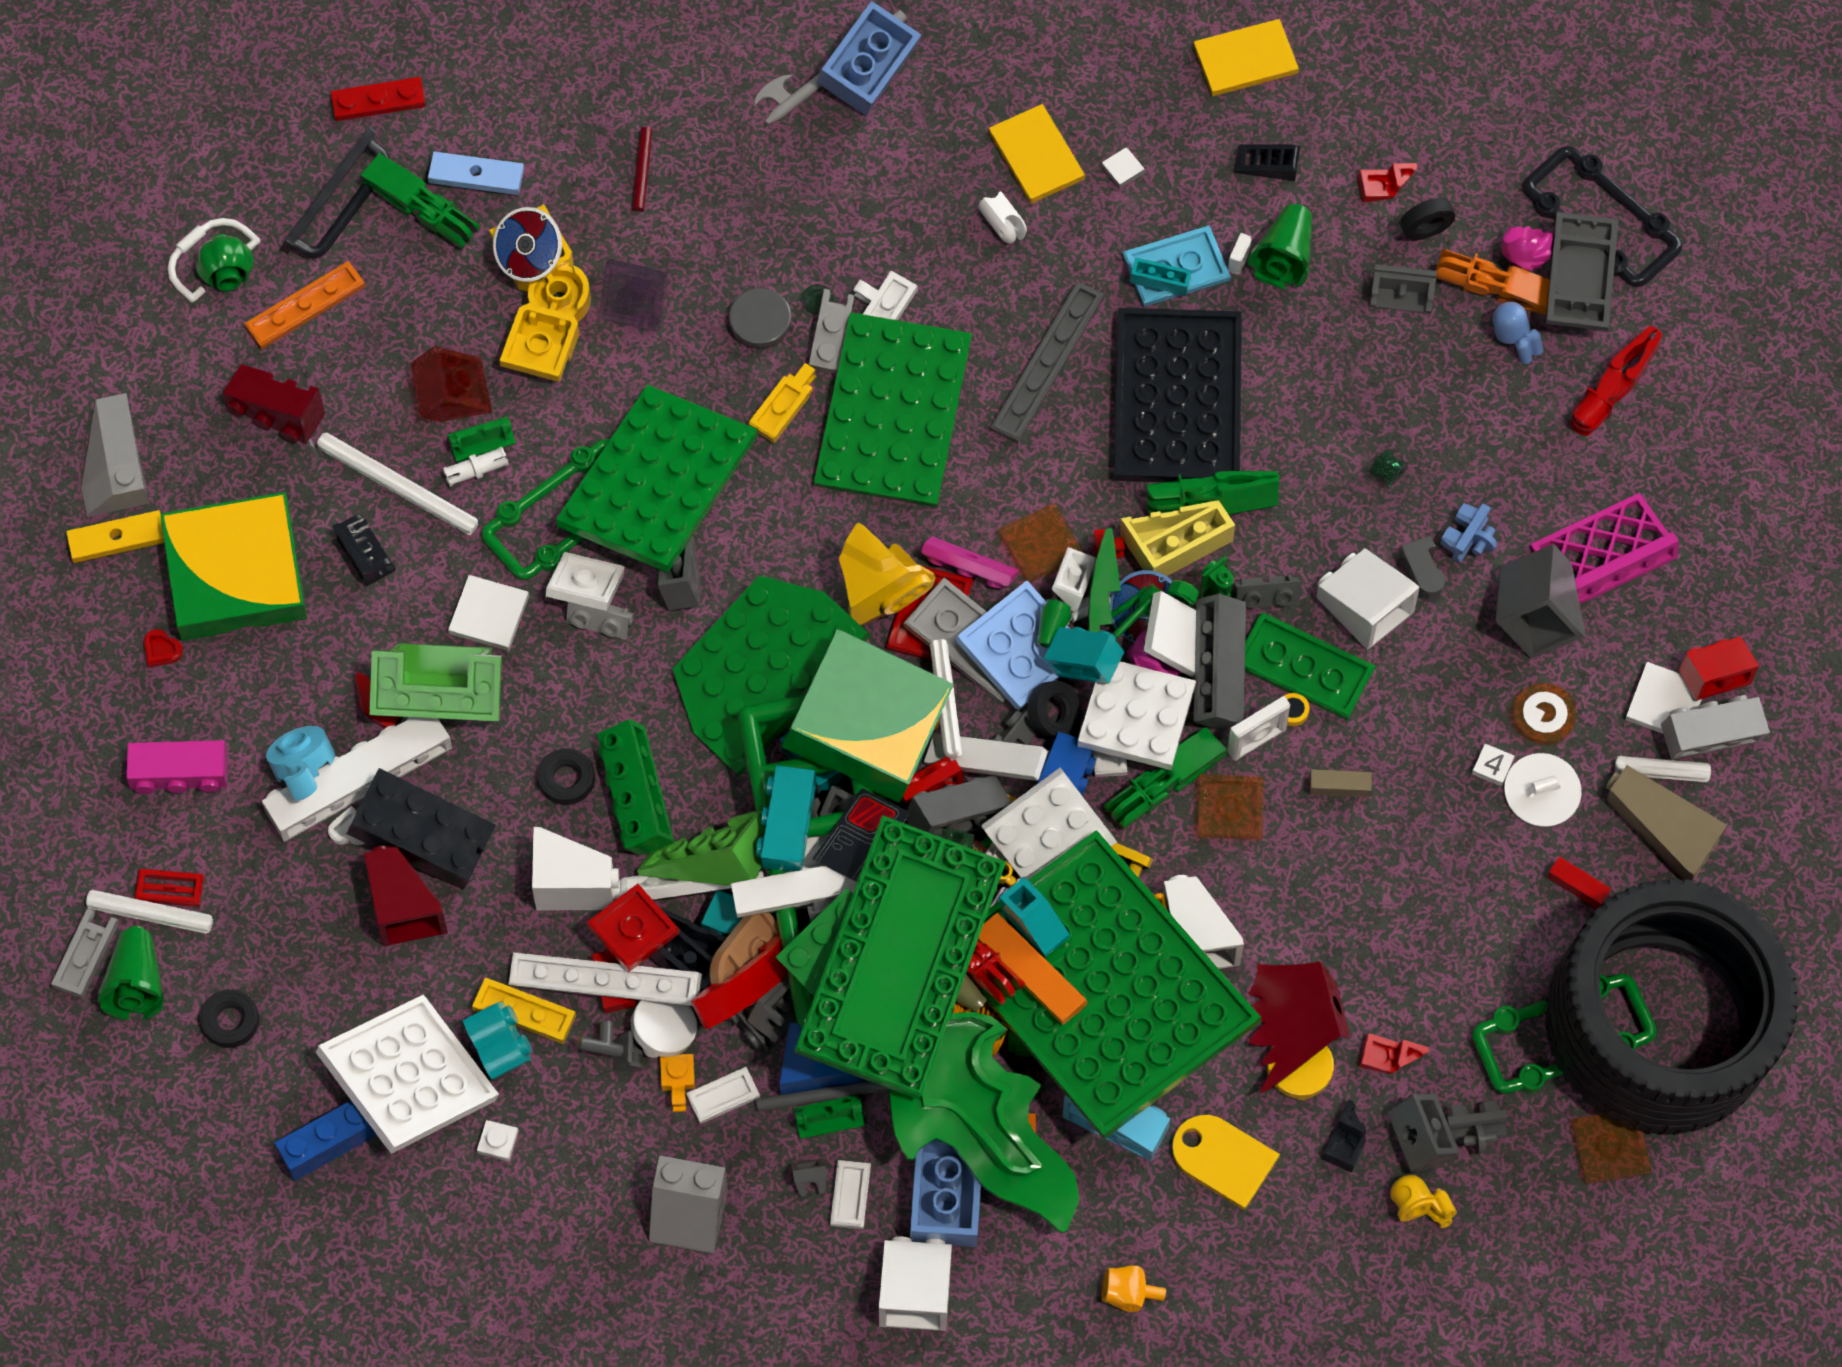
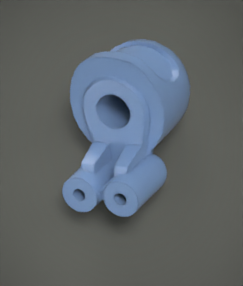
M1505 302L1499 305L1492 316L1495 337L1502 343L1515 344L1520 362L1522 364H1529L1533 359L1532 355H1541L1544 351L1540 332L1536 329L1530 331L1526 310L1520 304Z

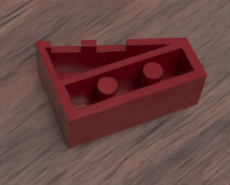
M241 364L222 393L227 410L237 417L241 418L245 415L254 419V423L264 430L273 428L281 432V436L289 442L297 443V441H300L307 445L325 416L319 388L310 386L309 390L295 387L297 385L295 380L287 378L286 382L282 383L273 380L274 375L272 373Z

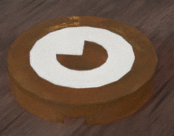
M1549 683L1534 684L1525 688L1517 697L1512 712L1514 725L1518 732L1524 738H1528L1539 745H1553L1565 740L1573 730L1577 718L1576 704L1570 694L1561 687Z

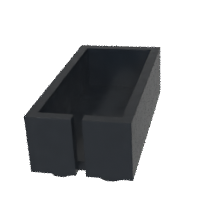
M378 768L346 834L374 848L378 846L397 847L411 866L464 890L496 825Z

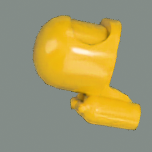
M1416 1175L1402 1176L1391 1187L1390 1196L1399 1209L1397 1216L1400 1221H1410L1428 1214L1435 1222H1438L1441 1228H1446L1452 1224L1451 1218L1457 1214V1211L1446 1191L1438 1188L1435 1193L1431 1194L1425 1182Z

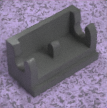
M1375 264L1370 307L1431 314L1437 271Z
M788 975L758 1000L747 1019V1022L774 1042L789 1029L790 1022L795 1023L797 1021Z

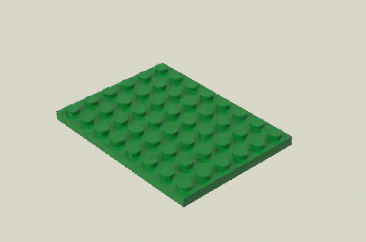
M1097 830L1028 880L1046 898L1070 934V938L1047 957H1044L1002 914L1000 901L989 908L985 922L996 913L1000 914L1087 1000V1005L1066 1024L1062 1025L1024 987L1019 990L1012 984L1016 994L1011 998L1003 994L1006 1003L1000 1005L983 987L979 989L987 998L986 1002L1104 1140L1261 1023V1016Z

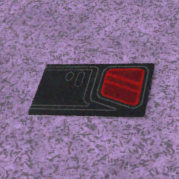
M862 788L814 855L813 860L858 882L882 815L904 823L910 812Z

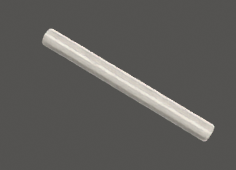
M323 433L318 439L317 445L319 450L463 533L471 535L476 530L478 520L470 514L329 433Z

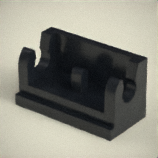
M361 514L355 515L340 524L333 525L335 538L365 586L396 571V567Z

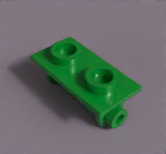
M507 416L447 435L456 462L467 460L469 456L474 454L477 457L500 447L506 448L516 444L511 422Z
M1226 556L1218 562L1215 560L1210 562L1203 569L1199 599L1215 594L1231 597L1230 592L1234 577L1226 568Z
M858 1095L793 1108L800 1139L865 1126L862 1105Z

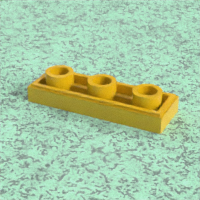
M160 510L67 531L73 563L165 543ZM118 535L122 536V537H121L120 539H118V540H113V538H114L115 536H118Z

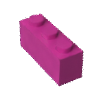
M225 740L128 743L127 781L130 789L135 790L137 793L151 794L155 789H167L172 793H183L187 791V788H200L204 792H216L219 790V787H227L228 749Z

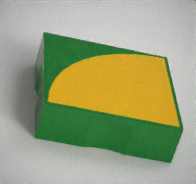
M286 492L160 513L176 623L182 641L226 634L243 627H265L308 619L295 552L296 543L290 506Z

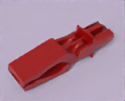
M1653 326L1646 328L1612 359L1598 383L1597 389L1594 391L1590 387L1587 388L1586 395L1572 412L1571 426L1577 434L1589 436L1598 429L1606 418H1610L1613 406L1633 390L1660 347L1663 334L1658 328ZM1646 347L1640 361L1634 367L1628 368L1626 373L1622 374V368L1631 359L1641 355Z
M977 941L966 973L977 984L978 989L983 987L1000 1005L1006 1003L1003 994L1008 998L1016 994L1012 984L1020 990L1025 986V982L1001 960L999 952L996 953L986 943L982 945Z

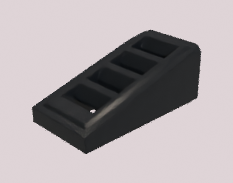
M1239 144L1235 173L1295 181L1300 146L1290 144ZM1247 153L1253 154L1251 165H1245ZM1259 155L1265 156L1263 165H1257ZM1271 157H1277L1276 165H1270ZM1283 158L1289 159L1288 165H1282Z

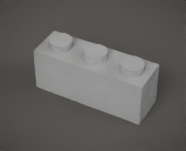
M1746 695L1734 697L1728 700V703L1718 705L1717 701L1707 702L1700 705L1699 709L1690 711L1688 707L1677 708L1670 711V715L1661 723L1671 760L1761 742L1770 733L1760 698L1748 699Z

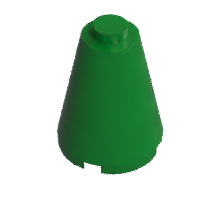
M1300 204L1285 206L1251 251L1248 265L1249 267L1252 265L1255 270L1254 276L1262 283L1286 289L1283 283L1289 285L1296 284L1295 288L1306 282L1310 267L1312 214L1305 206Z
M131 926L120 933L98 992L101 1010L114 1018L130 1020L129 1013H144L142 1019H148L156 1016L163 1009L164 995L153 938L150 932L140 926Z

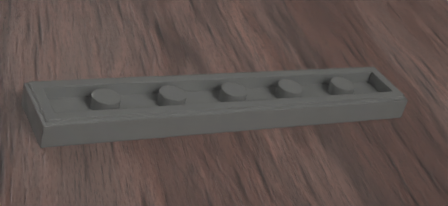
M1078 281L1076 282L991 426L992 432L1017 444L1020 442L1099 308L1105 294Z

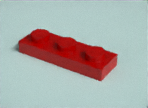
M421 76L331 91L336 121L426 107Z

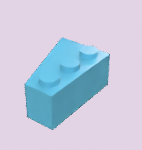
M1065 1095L1063 1118L1099 1135ZM1149 1106L1106 1139L1152 1161L1169 1129L1170 1118L1167 1117L1163 1110L1155 1106Z

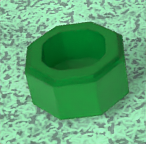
M1174 580L1171 582L1167 594L1185 605L1193 607L1199 591L1188 582Z

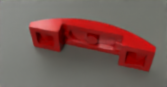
M780 933L760 947V954L722 983H713L691 1000L704 1029H710L744 1010L768 993L788 975L786 967L776 958L783 950Z

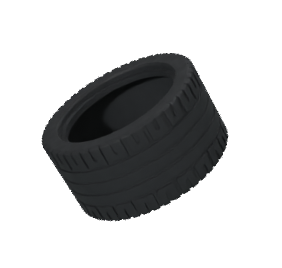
M1659 879L1654 880L1652 883L1649 881L1640 883L1637 887L1635 885L1628 887L1624 892L1616 893L1612 899H1607L1602 903L1601 907H1598L1592 913L1556 968L1549 985L1550 989L1547 992V1004L1545 1005L1544 1014L1547 1016L1545 1019V1029L1548 1030L1546 1036L1548 1043L1551 1044L1550 1051L1552 1056L1556 1058L1555 1063L1558 1069L1563 1072L1562 1076L1567 1083L1570 1082L1574 1092L1582 1096L1581 1099L1585 1103L1594 1106L1593 1109L1600 1114L1604 1113L1606 1118L1612 1121H1619V1124L1625 1127L1631 1126L1634 1127V1130L1642 1132L1643 1130H1648V1133L1658 1134V1132L1663 1134H1673L1674 1132L1682 1134L1687 1133L1689 1130L1692 1132L1701 1130L1704 1126L1707 1128L1714 1125L1716 1121L1720 1122L1727 1118L1729 1114L1734 1113L1742 1106L1786 1049L1790 1041L1789 1038L1792 1036L1795 1028L1794 1023L1797 1019L1796 1009L1798 1008V998H1796L1798 987L1795 983V971L1791 969V959L1786 955L1785 952L1787 950L1783 943L1779 942V936L1774 930L1772 931L1769 928L1770 924L1765 919H1761L1759 917L1760 914L1756 910L1747 907V903L1741 899L1740 901L1735 899V896L1729 892L1724 893L1721 891L1722 889L1715 886L1711 888L1706 883H1693L1692 880L1685 879L1683 881H1678V879H1668L1667 881ZM1642 946L1668 947L1687 953L1700 960L1722 980L1733 998L1740 1027L1736 1055L1723 1063L1708 1068L1678 1069L1653 1062L1633 1050L1613 1028L1603 1007L1600 994L1602 963L1619 952Z

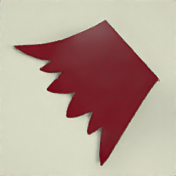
M1321 961L1292 965L1257 963V973L1254 981L1256 984L1252 986L1248 994L1262 998L1251 1006L1261 1016V1022L1266 1023L1253 1034L1249 1044L1255 1046H1274L1261 1064L1264 1066L1276 1062L1265 1080L1260 1094L1270 1090L1338 1037H1351L1338 987Z

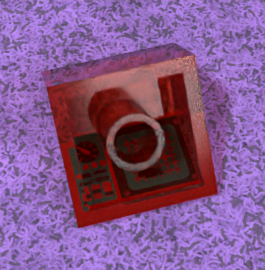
M433 346L411 362L422 418L446 422L492 412L481 357Z

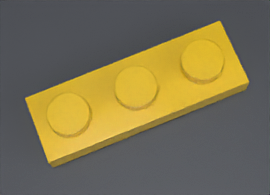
M486 977L472 1005L473 1011L480 1012L497 1002H503L505 1006L510 1005L518 1019V1023L515 1024L516 1027L560 1044H564L576 1018V1011Z

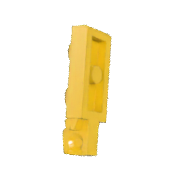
M805 363L795 376L791 374L787 377L783 376L751 418L748 425L757 429L759 435L775 444L809 399L813 388L809 385L816 377L815 369Z

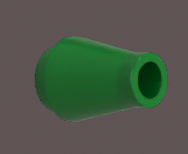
M1048 599L1046 604L1041 606L1039 635L1036 642L1038 645L1049 648L1058 628H1065L1071 619V606L1053 599Z

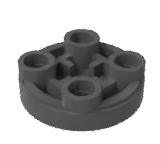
M764 288L748 290L738 296L730 308V328L734 338L747 346L755 348L775 347L787 335L790 329V307L787 301L775 291Z

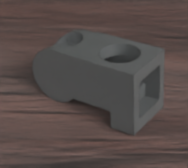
M1431 536L1402 545L1399 556L1409 579L1420 587L1418 597L1426 602L1438 600L1442 595L1445 583L1444 574L1435 567L1432 560L1436 546Z

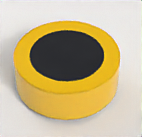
M1297 693L1284 695L1290 703L1287 725L1299 726L1307 720L1310 710L1307 699Z

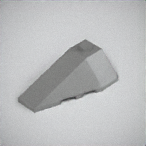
M126 393L95 400L81 486L87 517L149 504Z

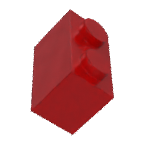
M1740 636L1730 640L1722 639L1713 645L1703 648L1695 647L1686 652L1678 672L1697 701L1751 685L1759 664Z

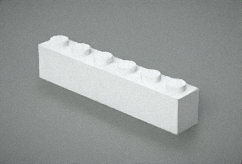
M408 717L405 722L397 726L392 725L383 729L378 737L368 742L362 741L356 744L349 753L340 758L335 757L331 765L326 762L322 768L317 770L319 776L314 779L318 787L309 797L295 801L288 787L284 789L277 788L271 791L266 799L262 800L265 812L283 842L364 798L378 768L400 778L452 749L450 736L438 718Z

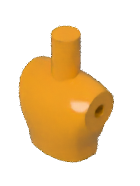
M1139 1266L1107 1267L1104 1272L1101 1293L1102 1302L1109 1303L1127 1312H1138L1141 1310L1145 1298L1164 1301L1166 1288L1146 1285L1144 1270Z

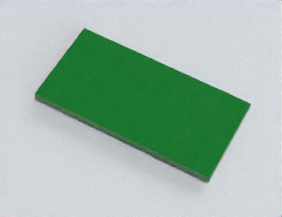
M882 815L794 1053L920 1100L1006 862Z

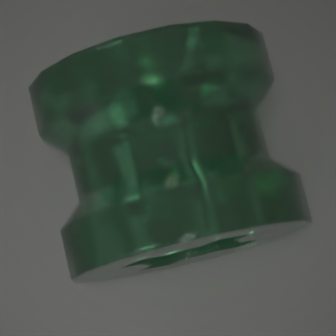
M1387 448L1374 461L1369 473L1374 477L1382 478L1384 484L1392 488L1405 473L1408 463L1403 459H1396L1394 453Z

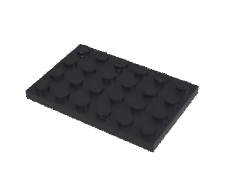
M1118 308L1114 480L1174 482L1178 481V475L1180 474L1181 479L1215 476V473L1220 471H1240L1242 311Z

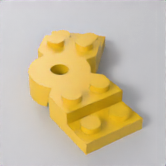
M544 204L537 207V209L550 215ZM497 226L489 230L492 240L494 239ZM562 234L560 258L548 275L531 282L513 279L518 290L528 292L529 303L519 307L500 358L501 367L560 382L567 360H571L580 335L578 322L587 314L591 303L588 279L581 269L573 265L572 251ZM558 292L565 293V295L562 297L553 296L555 293Z

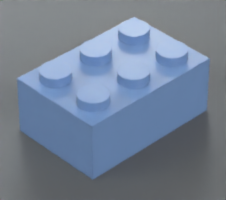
M871 1L821 69L817 83L867 116L915 50L921 34Z
M935 1139L920 1149L915 1158L910 1239H912V1242L925 1243L928 1239H940L945 1241V1244H952V1246L977 1247L981 1184L976 1180L953 1147Z

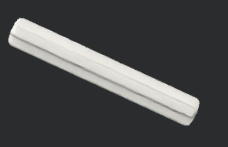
M944 639L933 640L930 643L933 674L953 683L947 641ZM952 688L939 717L943 751L945 757L950 759L960 757L962 754L954 688Z
M90 890L86 898V905L89 909L207 934L213 925L212 916L200 912L96 890Z

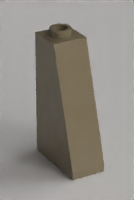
M1626 765L1621 774L1615 772L1606 786V789L1610 790L1607 802L1682 880L1694 881L1723 837L1727 824Z

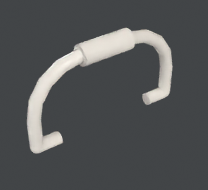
M219 218L210 220L202 226L197 225L176 244V249L170 256L167 267L169 280L190 302H195L206 291L200 286L192 293L177 278L175 266L177 259L182 253L185 254L206 235V231L218 226H229L242 232L251 240L246 244L250 250L260 243V238L245 225L233 219Z

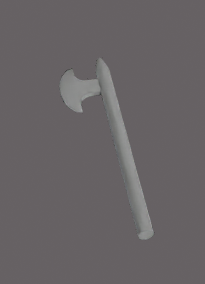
M901 10L893 14L902 22L907 19ZM820 73L792 95L783 88V84L793 75L781 76L764 86L754 100L755 105L765 98H770L778 104L767 117L765 123L770 124L780 120L822 86L817 83Z

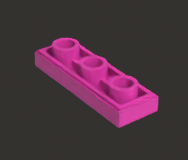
M933 536L924 542L921 551L923 555L929 557L928 561L939 566L949 564L957 567L958 573L967 577H975L977 575L987 579L986 583L995 588L1003 589L1005 586H1010L1016 580L1019 572L1016 568Z

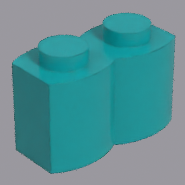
M497 1002L463 1020L466 1031L491 1079H498L532 1061L530 1057L532 1047L526 1036H520L517 1032L515 1024L518 1023V1019L510 1005L505 1006L503 1002Z

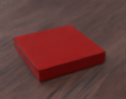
M638 883L587 921V927L628 973L680 934L679 928Z

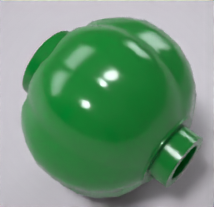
M218 234L201 246L195 262L196 272L210 287L218 288L221 291H233L240 287L241 280L242 283H245L249 278L254 266V256L250 248L242 240L234 236Z

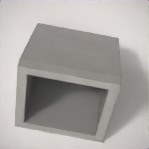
M659 1156L652 1187L649 1242L715 1254L728 1194L726 1168Z

